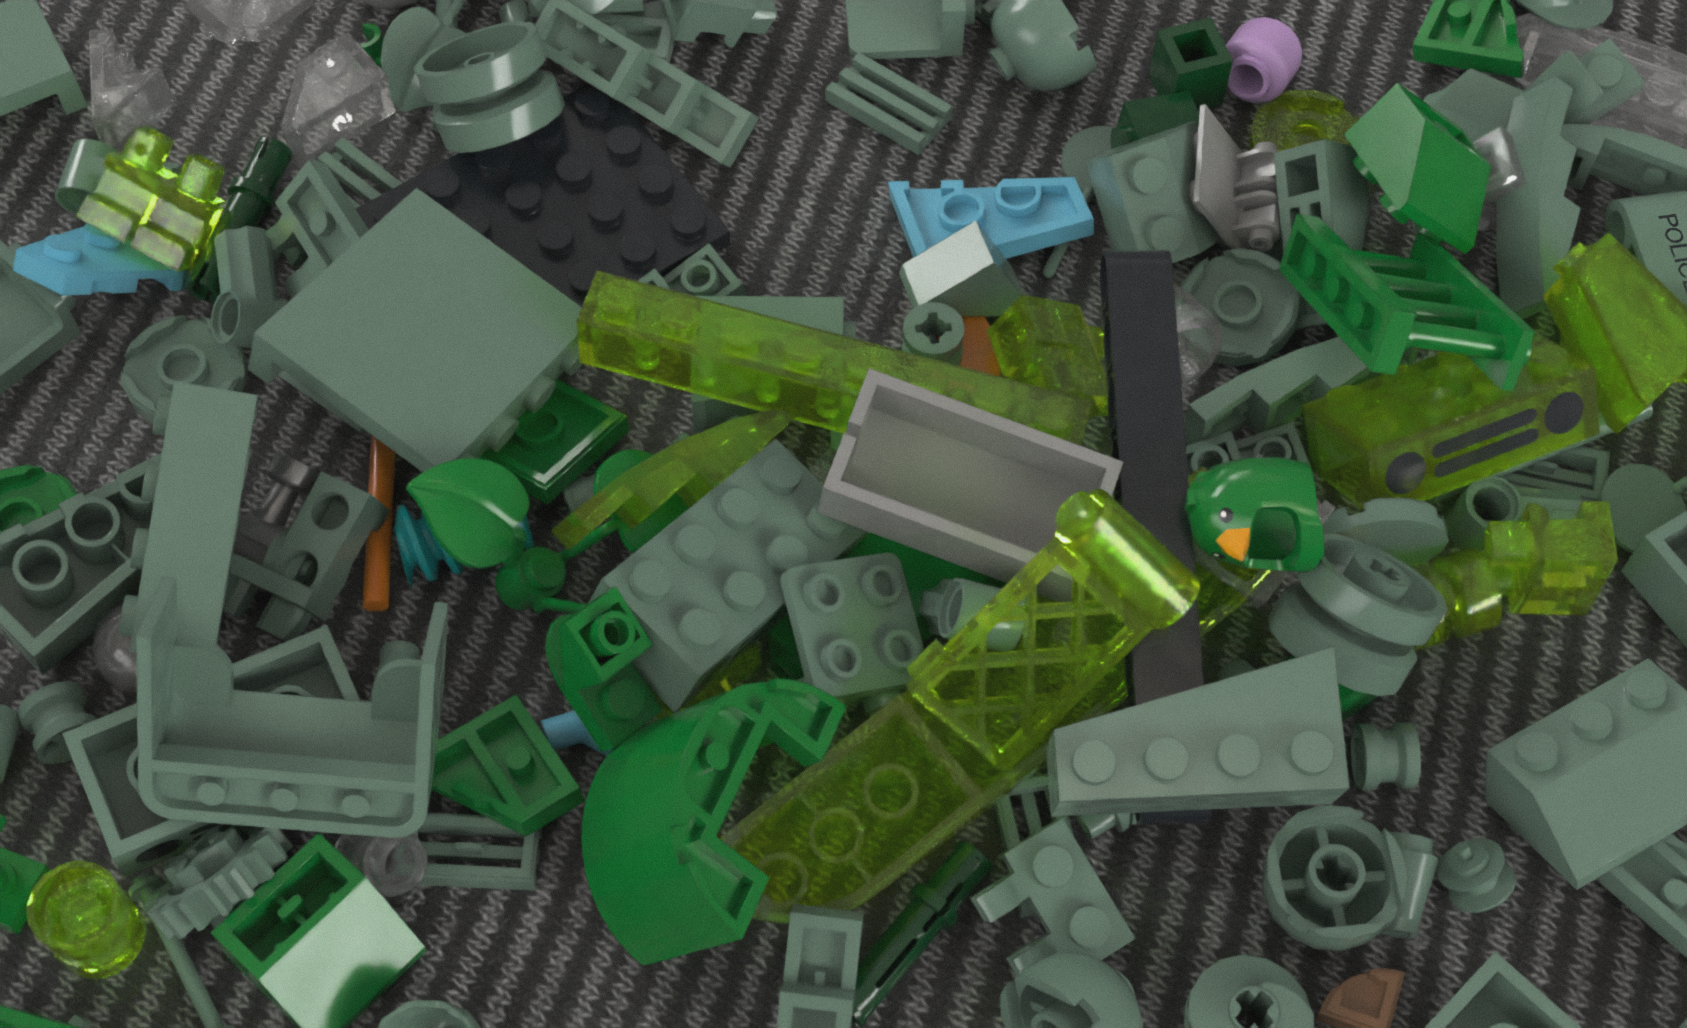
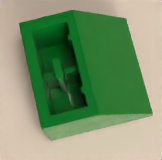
M1397 82L1344 134L1358 154L1352 162L1369 182L1375 186H1381L1385 193L1379 200L1383 207L1397 221L1405 225L1411 219L1422 234L1431 236L1439 244L1445 241L1466 254L1475 244L1491 165L1461 127Z
M319 832L278 869L271 879L265 881L251 898L246 899L210 932L227 958L297 1028H348L427 951L422 942L371 882Z

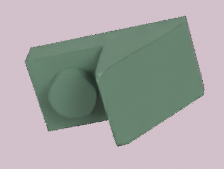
M1610 38L1579 58L1571 50L1566 51L1524 91L1526 92L1556 76L1573 88L1563 124H1590L1640 93L1645 81Z

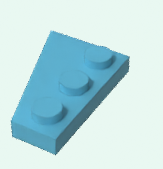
M1075 177L1003 179L996 187L964 188L963 180H941V188L910 189L909 181L888 182L890 199L913 258L974 221L978 222L1006 259L1094 235V218Z

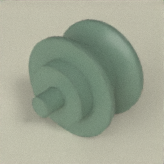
M1476 838L1457 843L1442 856L1437 866L1438 879L1444 887L1448 888L1451 903L1463 912L1479 913L1499 906L1512 894L1516 885L1515 873L1505 863V855L1498 843L1490 839Z

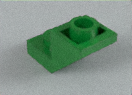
M616 586L606 590L559 625L564 695L600 751L614 749L662 711L631 662L653 644Z

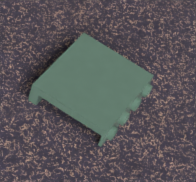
M416 188L254 332L248 370L267 384L273 381L283 370L409 463L424 472L436 465L451 460L479 459L489 448L495 452L502 449L519 425L517 419L527 409L536 413L553 393L556 387L555 380L563 372L570 376L573 375L585 362L592 349V345L587 342V338L595 316Z

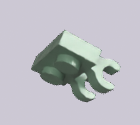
M308 159L275 201L282 216L273 227L266 231V236L271 239L273 262L279 258L282 252L292 267L297 268L305 261L285 282L284 287L291 299L369 230L327 164Z
M1063 818L1054 820L1001 853L1000 856L1010 873L970 897L984 922L989 921V923L1005 915L1027 899L1046 930L1045 934L1006 957L1015 975L1028 965L1059 952L1075 951L1103 960L1136 939Z

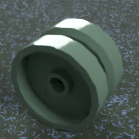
M515 21L474 30L434 48L416 63L414 71L426 100L441 104L433 118L447 150L464 153L502 146L528 136L546 126L561 114L565 103L556 78L552 72L539 69L544 63L547 54L538 29L533 23Z
M1323 534L1324 556L1314 570L1307 573L1297 572L1300 583H1291L1283 590L1268 617L1270 631L1282 647L1296 658L1334 647L1338 684L1355 691L1376 696L1395 695L1418 660L1414 646L1426 644L1448 610L1444 597L1430 581L1412 567L1384 550L1351 537L1339 534Z

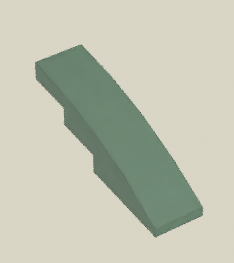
M549 0L535 24L549 59L731 168L759 120L758 116L567 0Z
M1556 76L1514 98L1502 148L1496 201V262L1500 300L1521 319L1554 306L1581 210L1579 206L1564 196L1577 148L1560 136L1573 88Z
M1340 337L1295 350L1238 375L1190 403L1185 422V441L1190 445L1229 431L1233 433L1244 425H1247L1255 434L1285 425L1306 410H1309L1319 421L1326 425L1414 365L1419 348L1410 347L1403 353L1396 375L1371 372Z
M793 904L790 912L784 977L780 990L776 1028H851L864 919L863 912Z

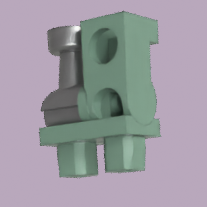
M276 452L266 471L267 476L275 483L253 515L244 514L239 516L233 555H231L230 575L223 612L242 620L257 590H260L270 595L271 598L256 627L286 642L299 637L308 626L312 616L326 622L335 605L332 601L344 587L351 565L371 530L379 531L390 510L372 494L322 471L319 473L287 455ZM298 494L307 497L291 528L286 527L285 525Z

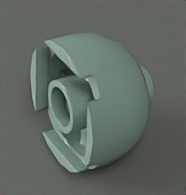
M1000 0L993 12L991 32L997 47L991 50L989 55L1006 81L1016 76L1030 89L1044 93L1061 91L1078 83L1096 71L1097 68L1089 45L1078 51L1075 42L1078 41L1075 32L1080 28L1062 0Z
M1320 805L1297 812L1275 834L1263 860L1262 894L1272 918L1291 938L1314 949L1344 951L1368 943L1393 921L1407 892V864L1396 839L1385 828L1380 832L1372 823L1363 820L1364 813L1351 807Z
M1075 951L1059 952L1044 957L1021 970L1014 980L1004 987L1000 994L1001 1017L1005 1028H1143L1140 1008L1129 980L1121 972L1108 964L1084 953Z

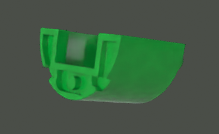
M775 678L768 682L746 683L642 726L616 748L612 749L605 757L594 776L585 802L581 837L583 862L590 891L599 913L617 941L640 964L646 966L743 939L770 877L718 838L717 834L757 749L771 743H776L804 767L822 762L847 707L845 704L817 687L791 679Z

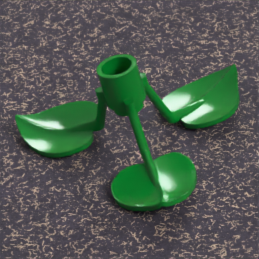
M630 449L620 451L610 456L600 465L596 471L593 483L595 502L603 514L611 520L559 553L545 547H533L523 552L527 534L517 525L525 518L528 512L529 497L519 479L502 465L477 458L451 460L424 471L406 486V490L420 507L439 545L457 562L476 569L493 567L501 562L504 564L498 570L495 578L497 594L504 604L512 609L521 611L533 607L537 613H543L546 610L568 613L556 618L550 624L545 645L550 670L563 695L564 685L559 625L587 605L551 598L564 585L565 563L618 530L625 547L633 554L692 507V497L688 482L676 465L642 450Z

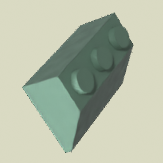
M1649 658L1488 749L1486 760V803L1563 878L1578 890L1687 825V690Z

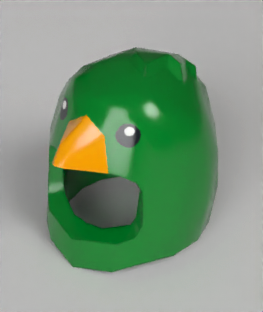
M1279 457L1241 458L1214 465L1206 472H1199L1189 486L1184 510L1187 512L1194 542L1202 551L1215 559L1241 568L1307 573L1314 570L1324 556L1323 527L1317 512L1316 486L1313 472L1308 462Z

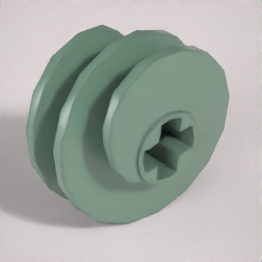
M1244 954L1220 959L1203 971L1195 981L1184 1007V1028H1244L1236 1019L1239 1013L1244 1018L1249 1011L1261 1020L1258 1027L1254 1023L1250 1028H1315L1314 1013L1311 1010L1307 994L1293 975L1267 958Z

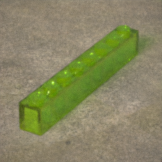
M596 271L576 321L579 359L582 364L845 434L869 368L1079 446L1082 445L1093 401L601 271Z

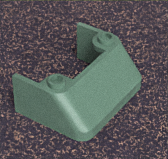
M162 576L136 635L138 790L141 800L153 813L172 820L385 838H401L413 834L424 824L430 802L444 691L449 603L434 602L421 660L399 659L386 664L379 670L372 688V702L234 690L233 665L228 655L220 647L204 640L177 638L176 577Z

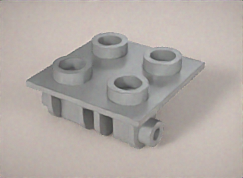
M1200 105L1198 132L1193 136L1196 170L1195 179L1190 182L1189 186L1192 205L1199 215H1204L1214 227L1221 243L1226 248L1230 247L1231 250L1241 248L1262 252L1268 251L1273 247V243L1279 239L1280 215L1273 154L1279 152L1278 148L1274 143L1260 142L1254 146L1253 150L1242 152L1207 105Z

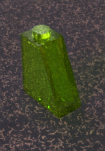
M1608 232L1589 250L1579 242L1552 268L1560 278L1543 295V298L1607 426L1618 434L1687 369V306Z

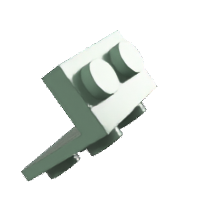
M845 0L849 54L852 58L858 52L872 60L963 56L965 25L975 24V0Z
M881 553L791 567L782 574L780 583L804 677L796 681L817 687L834 696L846 706L863 703L864 711L868 714L902 705L904 702L901 693L932 679L902 564L895 554ZM845 709V711H844L843 716H845V715L847 714V710H846V709Z

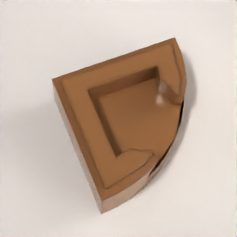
M1376 968L1344 980L1327 995L1317 1012L1315 1020L1336 1028H1391L1405 972L1388 968Z

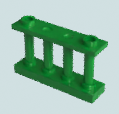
M1296 214L1279 271L1371 372L1396 375L1403 353L1412 347L1466 355L1501 390L1513 391L1521 369L1530 359L1532 339L1535 331L1431 236L1417 232L1409 258L1351 249L1320 217Z

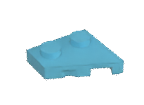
M92 221L86 223L83 227L59 235H49L44 240L17 248L13 271L62 296L90 295L95 292L136 293L138 279H154L163 283L170 291H181L186 289L185 283L188 280L190 267L123 235L121 229L113 224Z

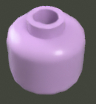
M1267 17L1250 19L1236 30L1226 44L1233 59L1227 89L1243 101L1258 104L1270 102L1284 92L1301 66L1302 48L1299 38L1289 26L1276 19Z

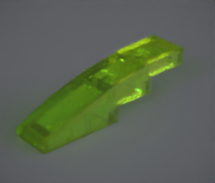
M790 404L734 418L677 441L622 473L573 511L551 531L570 550L614 511L632 530L657 510L675 492L689 507H692L755 456L799 413Z

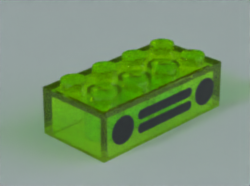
M1535 332L1532 339L1530 359L1521 369L1513 391L1501 390L1468 356L1438 351L1437 355L1411 365H1399L1396 375L1382 373L1381 376L1354 386H1339L1328 391L1326 396L1303 404L1311 469L1362 510H1364L1363 503L1378 498H1410L1426 501L1600 434L1595 366Z

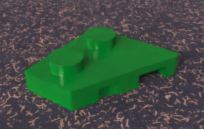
M1510 0L1433 1L1413 43L1414 61L1522 78L1524 74V53L1519 45L1517 23L1513 7L1510 6Z
M517 695L512 696L437 740L431 790L525 837L585 802L579 785Z

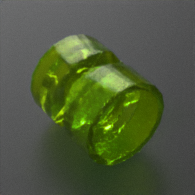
M1467 548L1436 557L1431 562V567L1420 562L1409 565L1431 582L1444 597L1448 609L1426 644L1414 646L1415 652L1444 644L1449 639L1450 633L1454 637L1465 638L1493 630L1500 625L1502 598L1498 582L1490 564L1477 549Z
M78 860L58 865L44 874L31 890L26 907L29 927L36 938L54 954V957L67 970L78 977L98 980L116 975L128 967L141 951L146 934L144 916L113 875L94 862Z

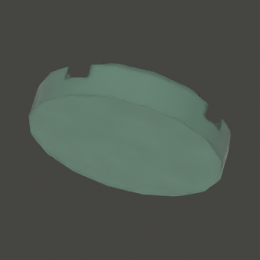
M1236 248L1223 251V256L1215 257L1210 261L1206 258L1193 267L1181 283L1176 305L1182 335L1195 352L1214 363L1239 367L1262 362L1282 350L1296 330L1300 302L1297 290L1279 271L1281 262L1262 251Z
M185 315L168 317L147 327L130 343L124 355L126 363L123 367V373L121 371V385L135 412L151 424L154 422L159 394L171 396L174 381L243 392L247 383V359L242 347L218 343L212 334L211 318L201 316L203 320L201 321L196 319L187 320Z
M1410 498L1372 499L1370 502L1363 503L1364 512L1348 516L1347 507L1344 509L1342 507L1320 521L1323 527V534H1339L1361 540L1384 550L1410 567L1427 562L1443 552L1449 541L1444 515H1438L1437 508L1431 504Z

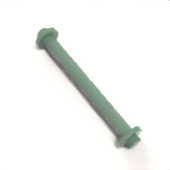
M144 873L133 880L134 884L129 888L128 894L131 900L143 901L144 905L152 900L150 894L163 886L164 883L159 875L150 876L148 873ZM154 924L204 1027L236 1028L233 1025L224 1026L182 939L173 936L167 940Z

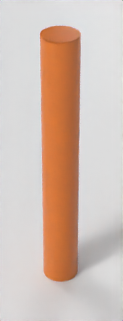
M373 435L371 436L368 493L372 494L386 506L390 512L379 531L371 530L366 539L362 607L367 611H385L389 608L395 451Z

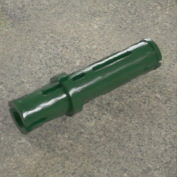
M267 137L259 138L241 176L233 178L227 190L228 195H231L227 202L228 204L219 218L197 265H195L185 283L186 289L196 298L208 302L212 292L213 295L210 300L212 303H215L220 295L214 238L225 229H238L245 226L257 227L263 214L271 212L276 201V197L273 194L293 158L292 151L284 143L273 138L270 142Z
M958 841L954 850L925 884L916 883L907 896L910 900L908 905L858 963L852 1015L853 1025L862 1028L866 1024L868 1017L908 972L912 964L942 929L946 931L951 930L959 920L956 911L986 875L993 871L991 862L973 845L965 841Z

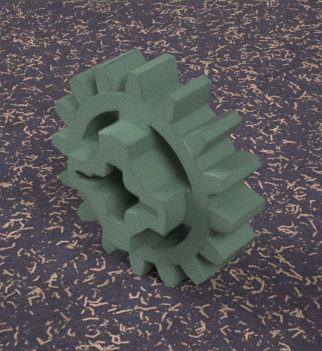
M222 824L204 833L185 852L173 858L163 870V873L166 875L164 878L166 884L150 894L152 900L144 906L146 914L167 940L173 936L182 939L193 928H196L199 932L209 923L216 928L246 899L251 898L265 881L275 875L272 869L287 861L289 856L286 852L293 845L283 831L278 828L243 826L241 828L239 825L225 830Z

